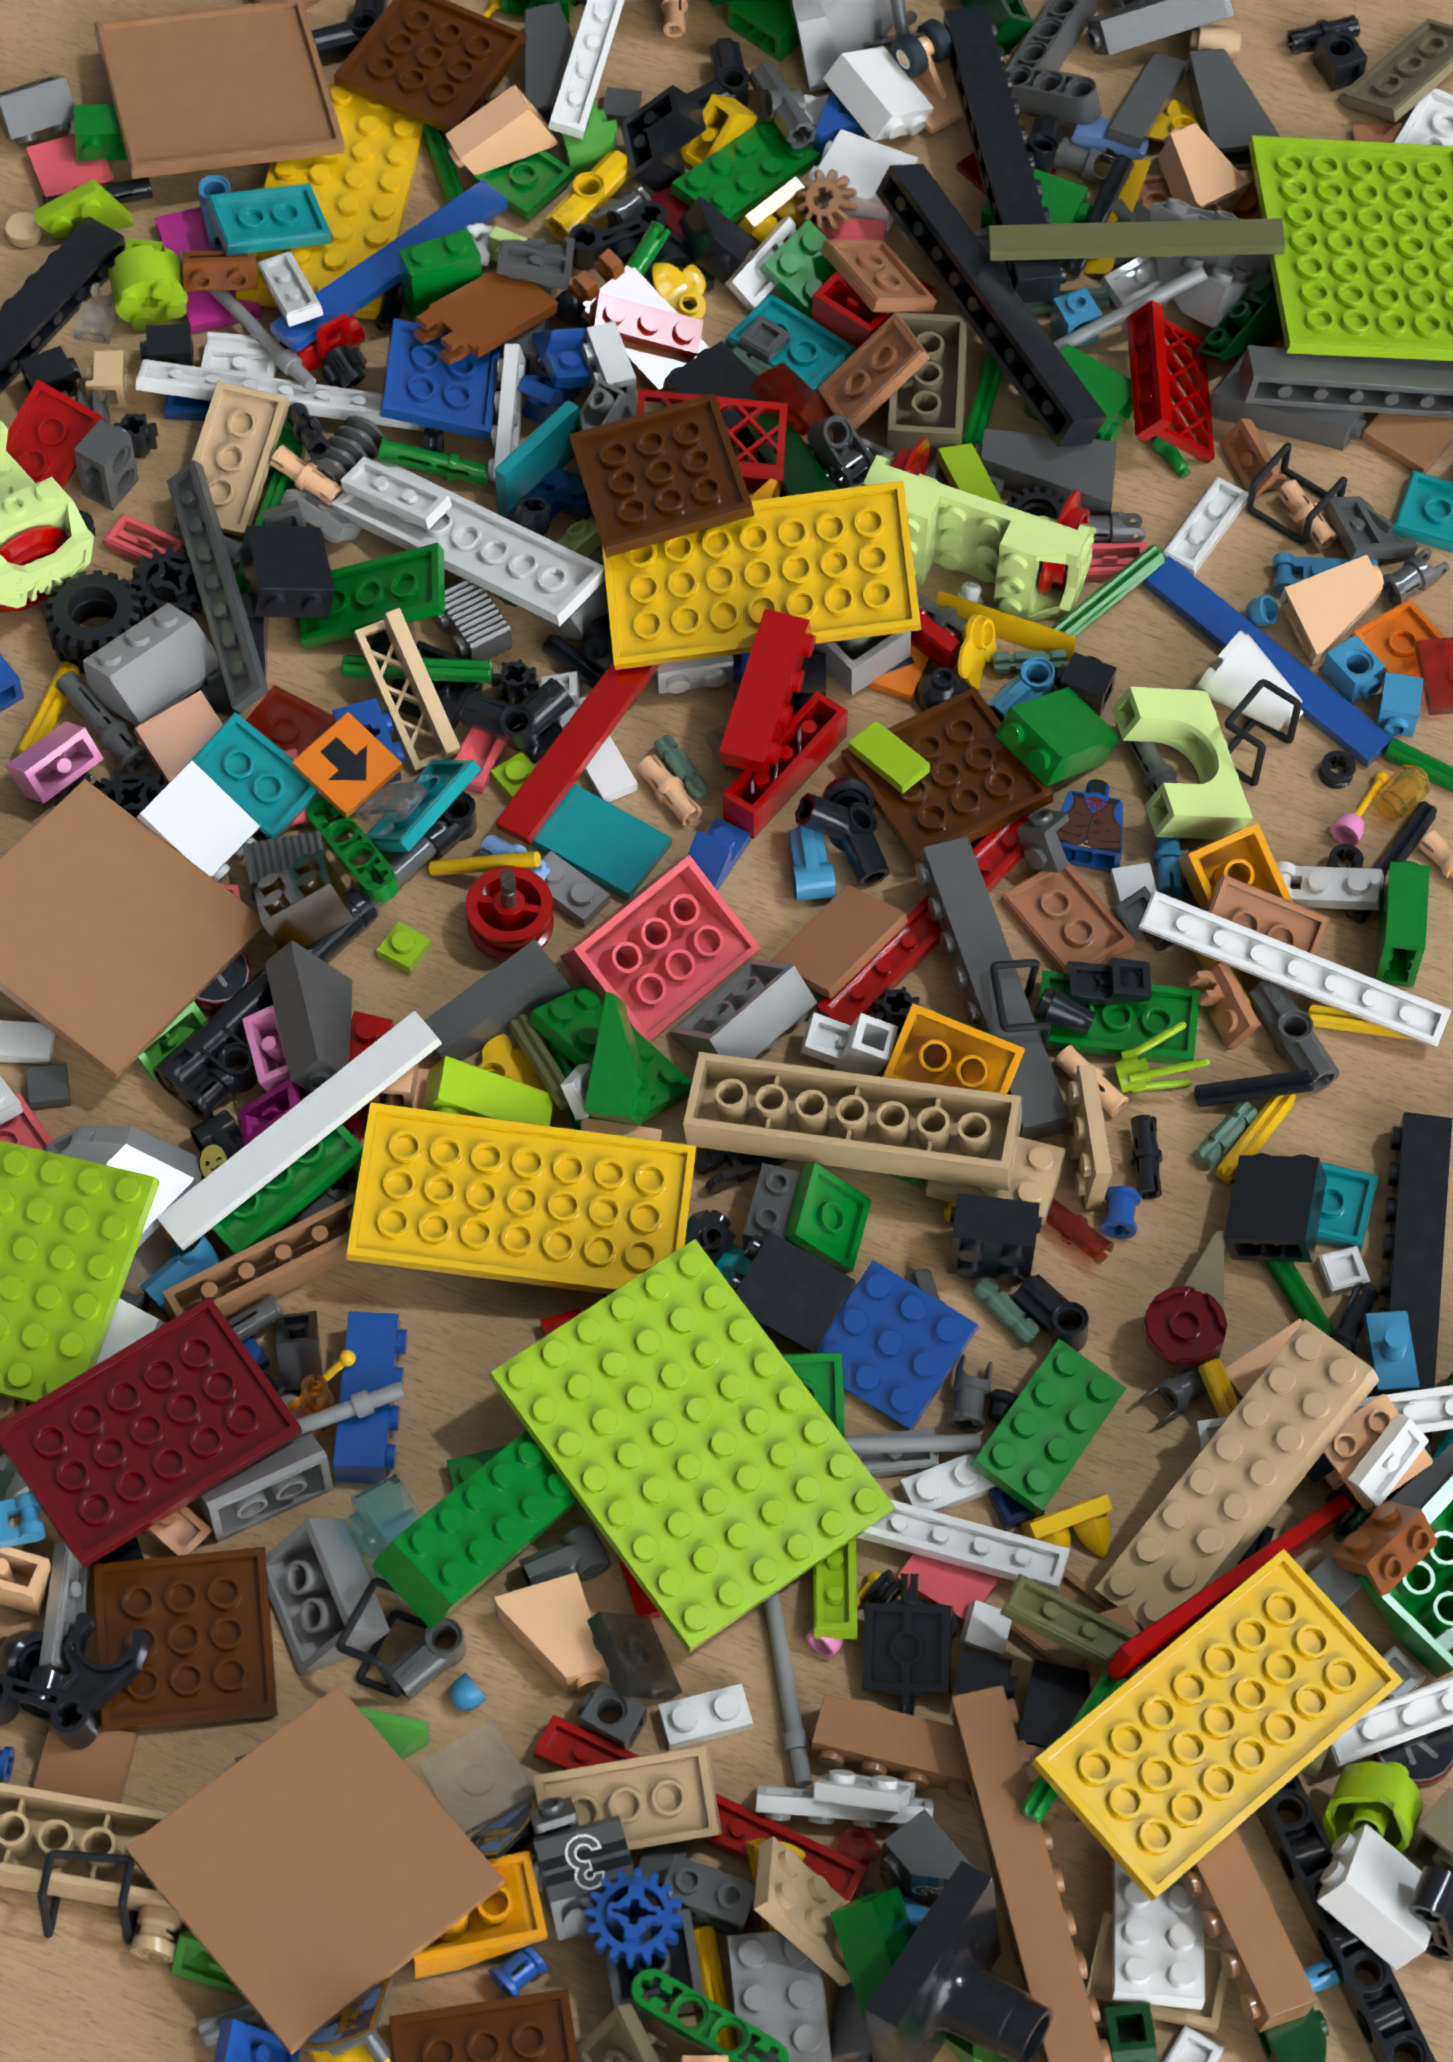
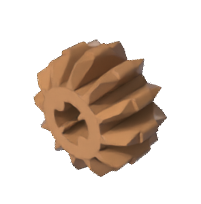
M830 169L826 177L821 170L815 171L816 182L807 177L803 180V183L809 187L807 192L803 190L797 191V197L806 200L797 206V211L807 213L804 222L808 219L812 223L816 222V227L823 232L827 224L833 231L839 229V218L846 223L851 221L845 212L847 209L852 211L857 209V204L848 201V199L857 195V191L854 188H847L850 179L845 175L838 179V172L836 170ZM826 193L834 197L829 200V207L827 208L820 204V202L825 200Z

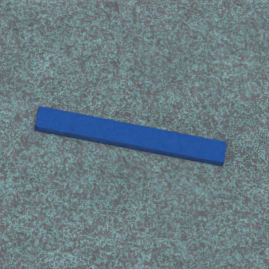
M484 180L480 181L315 293L322 307V316L291 327L288 326L284 317L281 316L271 323V333L293 352H299L316 340V329L344 313L350 317L401 282L400 249L465 229L468 225L476 223L485 224L507 209L508 199Z
M1170 556L1165 559L1163 565L1143 580L1142 585L1220 649L1223 650L1240 630L1249 634L1303 700L1301 703V710L1304 711L1302 716L1366 768L1386 751L1388 745L1394 739L1390 734Z

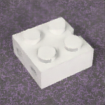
M615 321L587 327V343L582 344L583 357L592 374L590 385L587 388H594L598 379H601L624 391L636 400V376Z

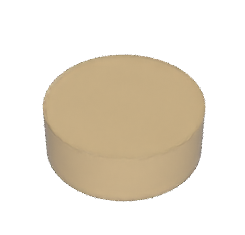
M30 212L16 213L5 224L8 241L19 248L32 247L43 236L42 227L35 221L34 214Z

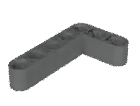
M1049 0L1004 72H1009L1011 75L1012 99L1017 98L1020 113L1043 117L1047 114L1057 117L1059 121L1082 125L1093 123L1101 116L1102 111L1095 81L1087 76L1059 71L1087 27L1086 20L1092 18L1099 6L1098 0Z

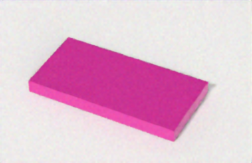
M200 207L155 217L160 240L163 241L165 248L171 249L177 256L184 250H217L210 248ZM228 290L236 298V290ZM187 291L188 301L185 315L188 323H190L192 334L239 323L208 291ZM237 299L256 319L262 318L259 302Z

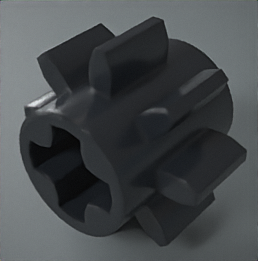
M340 345L327 353L323 358L326 365L323 366L324 371L321 375L329 386L334 387L337 385L341 388L352 389L366 377L363 370L366 369L365 364L368 361L358 347L352 351L346 345Z
M127 413L120 423L113 424V426L118 425L124 428L131 435L135 458L144 459L151 449L158 448L156 440L158 436L157 424H147L146 414Z
M521 659L509 663L502 662L501 674H492L495 699H503L509 705L521 704L539 688V681L536 680V668L531 667L528 669Z
M904 986L901 989L894 990L885 988L883 1000L874 999L872 1011L877 1013L875 1015L876 1019L898 1026L896 1033L898 1035L901 1033L912 1003L919 1006L920 998H912L906 992V987Z

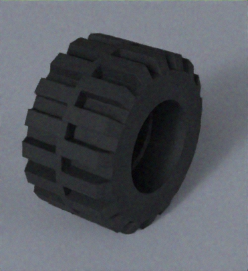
M94 570L93 574L86 575V571L77 573V578L72 579L69 576L63 580L64 586L56 585L52 590L53 597H48L46 602L45 619L52 648L61 662L67 661L80 667L81 673H85L84 659L143 620L137 591L135 588L131 589L129 581L125 578L118 580V575L109 572L108 575H103L102 570ZM93 617H107L111 619L108 623L99 627L87 628L80 626L81 623Z

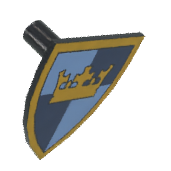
M536 1798L510 1810L469 1838L486 1859H497L501 1856L519 1853L533 1840L532 1834L528 1830L532 1824L528 1810L537 1807Z

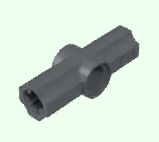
M761 62L759 66L751 70L749 82L760 98L762 119L764 121H774L792 149H803L809 142L814 141L817 132L805 113L803 92L800 89H790L773 62Z
M1265 980L1249 992L1248 997L1252 1002L1253 1008L1274 1038L1276 1053L1288 1060L1295 1071L1311 1070L1314 1078L1315 1092L1327 1088L1338 1078V1068L1313 1032L1311 1017L1306 1012L1297 1008L1284 987ZM1289 1033H1294V1034H1297V1035H1299V1036H1298V1037H1294V1036H1290V1035H1288V1034H1289Z

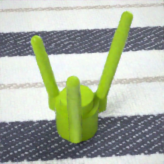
M1179 1022L1139 1046L1121 1052L1123 1060L1114 1062V1068L1122 1093L1131 1091L1132 1094L1146 1090L1171 1089L1192 1085L1190 1079L1152 1081V1078L1208 1066L1210 1064L1208 1058L1155 1069H1149L1146 1058L1138 1060L1139 1055L1185 1029L1187 1026L1185 1022Z

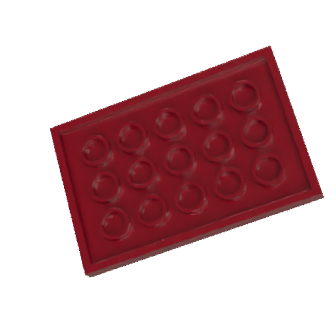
M209 1297L0 1422V1447L30 1492L33 1493L40 1507L80 1567L84 1569L302 1434V1427L214 1301Z

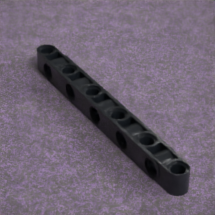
M1296 1775L1255 1812L1324 1956L1333 1964L1331 1970H1336L1339 1978L1338 1985L1375 2062H1396L1394 2053L1398 2051L1409 2053L1415 2062H1436L1390 1965L1316 1902L1318 1897L1315 1891L1321 1889L1323 1885L1320 1881L1321 1875L1330 1865L1334 1854L1331 1853L1332 1846ZM1289 1810L1296 1815L1298 1821L1292 1824L1285 1823L1278 1817L1277 1812ZM1364 1969L1371 1972L1376 1983L1372 1985L1362 1984L1356 1979L1354 1971Z

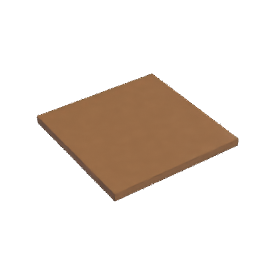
M280 0L94 22L95 35L132 179L345 153V143L303 0Z
M86 779L0 859V991L114 1081L265 930L258 913Z
M339 1685L125 1847L127 1854L132 1857L134 1863L290 2055L505 1885L503 1877Z

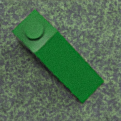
M606 992L584 1111L598 1120L641 1125L643 1114L646 1115L650 1108L651 1093L648 1090V1083L625 1002L616 994Z

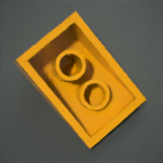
M1259 823L1246 826L1177 857L1189 888L1202 910L1206 911L1218 877L1221 874L1293 902Z
M912 1003L883 1077L1008 1094L1025 1048Z
M530 1851L505 1855L497 1859H487L503 1877L505 1885L411 1959L415 1979L457 1971L548 1939Z

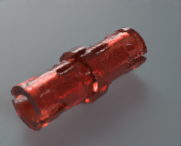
M1053 1197L1045 1223L1060 1233L1061 1240L1067 1245L1074 1244L1090 1256L1094 1262L1101 1264L1109 1256L1103 1251L1112 1252L1114 1243L1088 1225V1219L1080 1214L1074 1215Z

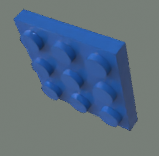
M394 318L390 329L379 416L488 441L492 429L494 397L498 376L497 363L500 358L501 345L479 358L470 352L465 358L448 365L439 358V352L447 349L441 344L442 337L448 334L446 331L439 337L422 344L413 336L414 330L421 328L417 323Z
M872 1260L835 1317L816 1352L841 1351L843 1389L907 1430H913L979 1326L977 1323Z

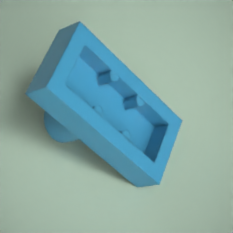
M1407 1311L1366 1313L1363 1322L1370 1365L1379 1379L1374 1387L1375 1395L1380 1396L1381 1394L1387 1395L1419 1390L1420 1385Z

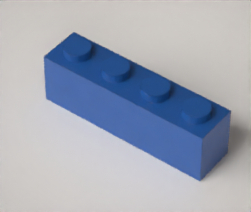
M349 1311L345 1350L353 1351L356 1361L352 1366L343 1367L339 1403L350 1400L352 1394L365 1389L368 1392H372L399 1381L403 1386L404 1368L398 1367L399 1354H406L408 1334L407 1329L400 1328L399 1314ZM394 1402L375 1408V1413L359 1419L356 1415L337 1422L333 1459L336 1482L386 1484L387 1471L395 1470L397 1447L396 1444H390L391 1431H399L400 1406H395Z

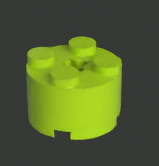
M153 245L132 247L123 251L114 259L115 265L112 269L109 267L108 277L116 312L121 319L131 323L134 330L145 331L146 326L164 323L171 319H179L187 312L188 295L187 291H184L180 260L171 249L164 247L165 252L154 250Z
M1366 1761L1348 1764L1343 1768L1323 1818L1325 1833L1330 1842L1334 1844L1343 1833L1349 1832L1352 1834L1367 1824L1402 1854L1410 1845L1423 1810V1798L1419 1788L1409 1777L1407 1768L1398 1762L1384 1764Z

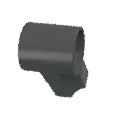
M589 1524L569 1531L560 1539L558 1544L519 1560L528 1587L577 1572L580 1581H588L602 1575L612 1564L594 1526Z
M445 1617L432 1629L427 1627L425 1635L388 1667L402 1690L403 1696L412 1700L447 1667L455 1666L461 1662L467 1649L461 1626L455 1620ZM450 1635L457 1639L454 1646L449 1649L442 1650L435 1647V1642L441 1636Z

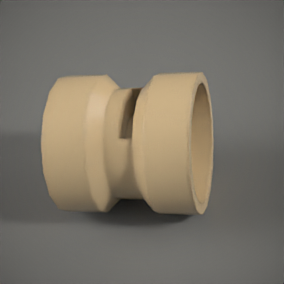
M144 1905L140 1907L137 1921L141 1929L132 1939L130 1953L140 1959L151 1962L171 1963L176 1951V1945L173 1942L174 1935L181 1931L183 1922L173 1909L157 1905Z

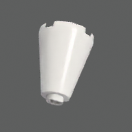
M1240 630L1218 655L1219 658L1212 667L1208 668L1195 687V690L1208 692L1211 700L1234 710L1259 680L1266 679L1298 698L1301 703L1303 702L1251 636L1243 630ZM1263 687L1241 714L1280 731L1283 726L1289 728L1294 705ZM1303 710L1300 711L1299 718H1300V717L1302 716V714L1304 713Z

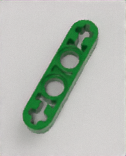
M324 797L314 800L307 808V815L313 830L320 831L322 842L362 893L371 902L375 903L386 902L396 896L399 891V883L393 868L351 815L346 819ZM328 814V816L333 817L334 821L329 824L324 815ZM341 834H353V836L346 842H334L335 839ZM360 856H371L370 860L365 864H352ZM377 874L382 884L378 885V883L373 882L372 877Z
M646 1969L634 1978L632 1983V2001L635 2007L643 2014L711 2055L728 2056V2062H745L741 2058L747 2053L751 2039L757 2041L754 2045V2052L766 2058L772 2052L777 2055V2062H789V2053L781 2042L658 1969ZM654 1982L659 1983L660 1994L670 2001L674 1992L679 1994L673 2001L669 2014L663 2012L666 2009V2002L660 1998L653 1996L650 2001L644 2000L643 1985L651 1987ZM686 2004L698 2005L704 2013L703 2020L696 2026L688 2027L683 2025L677 2017L679 2009ZM726 2027H733L742 2034V2044L734 2050L723 2049L716 2040L717 2034ZM749 2053L747 2062H761V2060Z

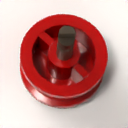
M515 866L495 868L481 875L468 891L466 897L468 933L473 944L485 955L497 960L506 961L534 939L542 949L548 943L554 928L553 898L546 882L536 873Z

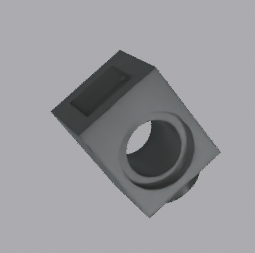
M603 1681L595 1693L589 1691L585 1695L577 1711V1714L580 1715L581 1728L628 1751L647 1723V1706ZM606 1711H615L621 1715V1718L615 1723L607 1724L602 1722L599 1716Z

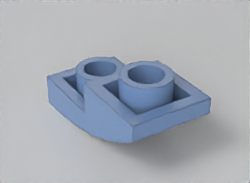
M1099 117L1090 124H1075L1070 141L1076 143L1079 147L1087 150L1094 148L1102 152L1109 148L1117 155H1125L1132 160H1142L1146 154L1150 140L1148 137L1140 149L1107 138L1108 130L1113 120Z

